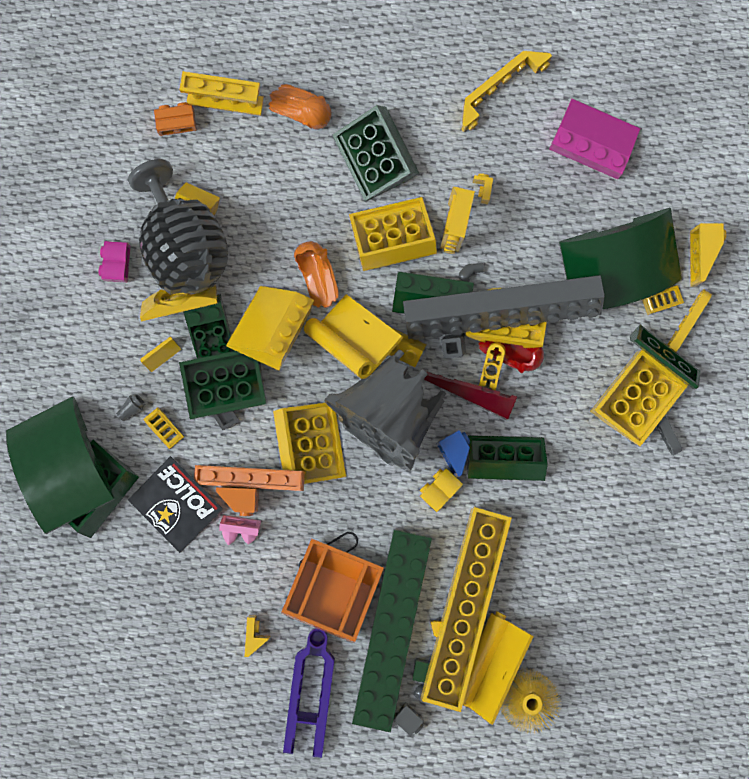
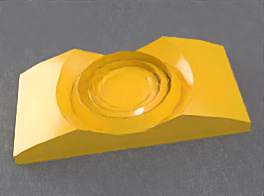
M216 284L212 288L197 294H169L165 290L160 289L142 302L141 322L216 304Z

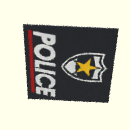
M171 456L128 499L179 553L223 510Z

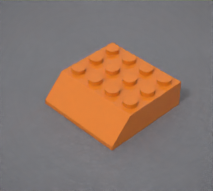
M311 538L281 614L355 643L384 567Z

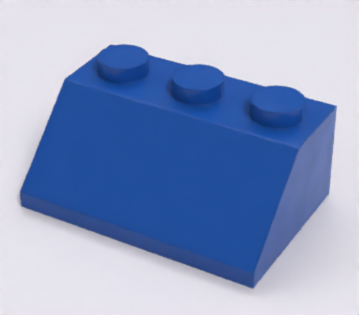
M460 430L436 442L441 454L456 477L461 476L470 448L468 446V443H470L468 436L465 432L461 433Z

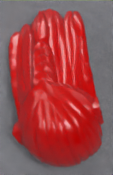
M486 340L485 342H479V349L487 354L489 346L494 342ZM501 343L506 350L503 363L516 368L520 373L538 369L544 360V350L542 347L523 348L522 345ZM495 347L494 350H491L494 352V359L497 358V355L499 353L502 354V352H499L498 347Z

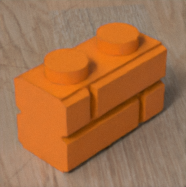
M182 102L178 103L175 107L161 105L159 109L154 110L156 130L159 136L197 131L192 104Z

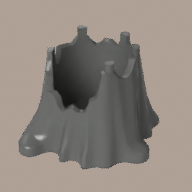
M398 350L395 355L383 361L369 377L361 379L342 393L329 394L324 401L340 416L338 419L343 424V427L363 444L372 448L383 461L390 466L396 465L403 470L411 471L415 458L419 455L420 445L434 417L445 402L443 398L446 392L440 390L432 399L424 400L422 383L428 373L421 369L413 377L408 373L406 374L408 367L399 363V359L404 352Z

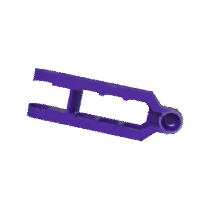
M317 628L311 629L307 645L297 652L295 656L283 753L293 754L297 723L316 725L312 757L322 758L335 658L327 648V632ZM307 655L322 656L325 662L318 713L299 711Z

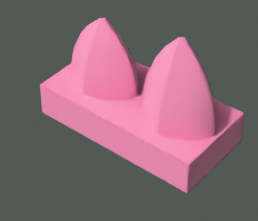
M223 515L219 531H222L223 538L228 545L234 542L238 533L242 535L243 540L247 544H250L258 536L261 520Z

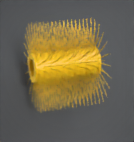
M523 669L522 674H516L520 675V677L515 676L513 680L518 688L516 689L511 685L503 704H506L504 708L509 709L508 711L510 712L508 713H510L509 715H511L512 719H518L519 723L521 720L523 721L524 728L521 727L520 731L522 729L525 730L527 720L526 728L530 724V732L533 725L536 724L533 732L535 733V728H541L542 722L547 726L539 713H543L547 718L549 717L545 713L552 717L551 713H554L552 709L557 706L552 704L559 703L560 701L550 702L556 700L555 698H557L558 694L556 692L554 696L548 695L554 691L553 689L547 691L548 687L543 685L544 682L542 683L541 679L538 682L537 677L542 674L537 675L538 671H536V675L532 677V673H530L528 679L527 670L526 676L523 678L525 670Z

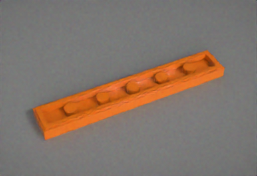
M195 465L194 480L199 485L304 491L305 471Z

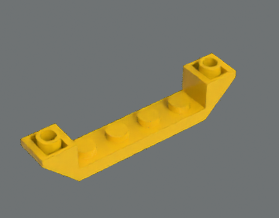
M522 51L469 94L464 100L461 130L463 132L467 129L471 131L478 125L477 121L480 115L474 108L483 101L482 98L485 95H492L497 90L496 86L501 82L503 84L508 82L512 77L511 74L515 71L520 72L526 66V63L535 74L539 70L541 72L545 71L550 66L549 62L552 55L543 52Z

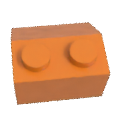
M216 487V492L234 512H240L239 516H251L253 513L258 512L259 488Z

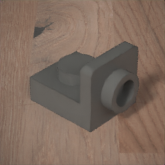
M234 411L213 415L222 431L239 422Z

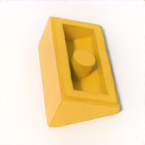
M169 337L142 357L140 361L149 371L153 372L178 353L181 348L172 337Z

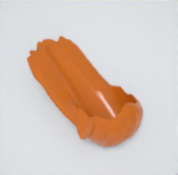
M282 84L278 88L279 90H275L270 94L272 101L268 105L272 112L289 117L311 129H322L330 121L332 115L331 108L323 96H317L288 84Z
M313 241L301 243L295 249L294 258L304 276L310 298L314 300L313 305L317 306V308L321 305L324 308L329 307L338 298L339 291L333 269L327 257V249H323L321 245Z

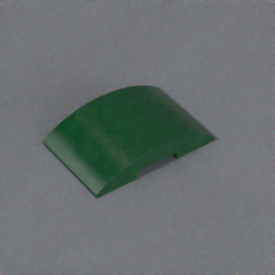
M670 207L634 218L633 222L601 232L594 230L559 241L566 280L601 276L605 296L603 309L614 308L651 297L670 288L682 279Z
M74 396L6 430L7 449L15 478L31 513L45 534L115 500L102 465L98 464L86 434V431H88Z

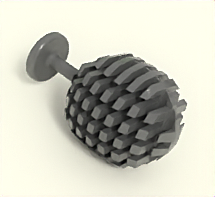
M164 159L146 161L133 169L128 176V182L133 190L138 192L152 191L157 205L146 216L140 231L139 244L144 263L157 284L169 294H197L208 290L216 284L214 282L219 280L227 266L228 247L223 230L215 216L209 211L210 209L207 205L202 204L199 200H168L162 186L173 175V168L169 161Z

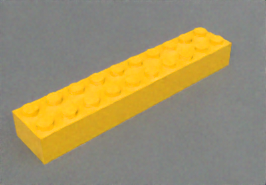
M476 507L471 508L420 698L423 702L458 712L462 710L511 517Z

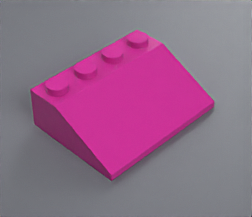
M571 98L549 150L618 180L623 174L640 128Z

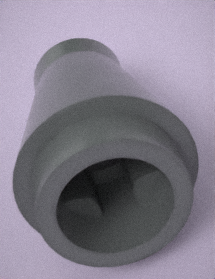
M137 394L130 395L116 414L122 421H125L127 418L143 410L145 402Z

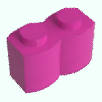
M105 241L104 246H101L100 256L103 258L102 265H99L98 273L103 281L128 282L131 248L128 243Z

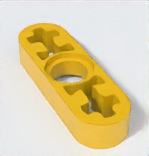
M494 342L489 346L479 386H485L488 379H495V381L491 380L490 388H492L491 390H496L506 351L503 344ZM495 347H498L499 352H502V354L499 353L497 355L496 361L492 360L494 352L491 350H494ZM487 366H496L497 373L494 375L489 374L486 370Z

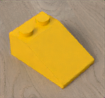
M700 223L690 230L691 287H695L706 280L726 240L724 223Z

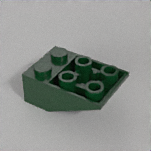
M221 294L217 295L216 304L183 311L197 359L234 351L227 347L231 333Z

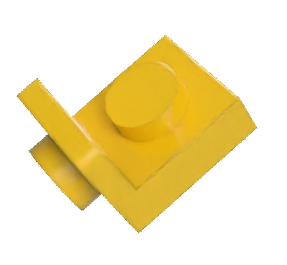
M487 174L474 175L472 183L483 185L479 187L478 197L481 198V203L488 204L493 178H490Z

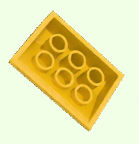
M422 197L349 214L363 271L437 254L436 239Z
M260 286L228 341L227 347L280 371L311 313L314 300L295 291Z
M640 350L633 355L590 412L641 447L688 385L646 352Z
M326 403L281 408L273 411L282 470L305 471L304 484L346 477L337 417L334 410Z

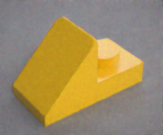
M249 615L247 617L244 657H249L271 637L255 635L256 632L259 633L260 621H256L257 615Z

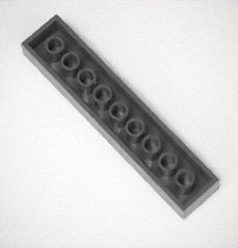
M601 276L409 300L403 301L408 339L421 340L424 337L432 336L438 338L442 335H459L462 332L469 331L476 333L485 329L515 328L525 324L537 325L540 322L554 323L563 319L576 320L579 317L593 318L602 314L605 296Z

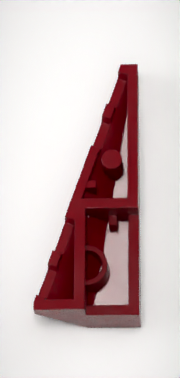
M427 372L428 375L424 380L504 420L509 419L517 396H510L500 393V391Z

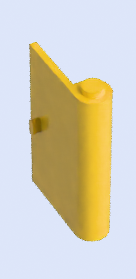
M347 294L344 295L322 321L317 318H311L304 326L305 334L361 379L369 377L403 339L399 333Z
M498 611L495 614H490L481 633L463 706L472 709L492 725L534 637L506 620L507 616Z

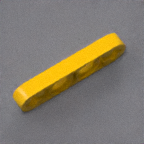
M705 289L699 293L689 309L690 313L688 316L685 315L678 326V332L675 331L667 344L675 352L682 345L712 296Z

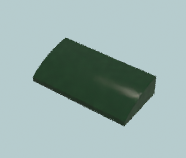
M641 324L630 335L631 342L692 389L699 387L701 373L699 369Z

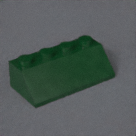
M398 271L392 312L405 314L403 301L473 292L474 283Z
M468 435L470 443H468L470 448L467 455L468 479L545 481L548 462L544 437Z

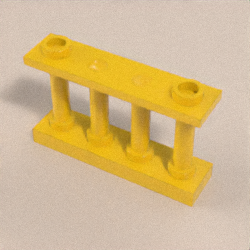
M182 71L179 90L181 93L188 94L187 103L192 104V106L261 116L264 96H259L260 83Z

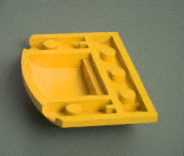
M540 322L537 325L525 324L515 328L501 327L498 330L485 329L476 333L469 331L466 332V336L481 342L486 340L522 345L523 348L543 347L547 322Z

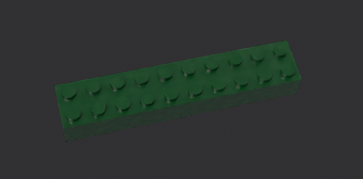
M393 529L352 724L391 733L432 538L429 536Z

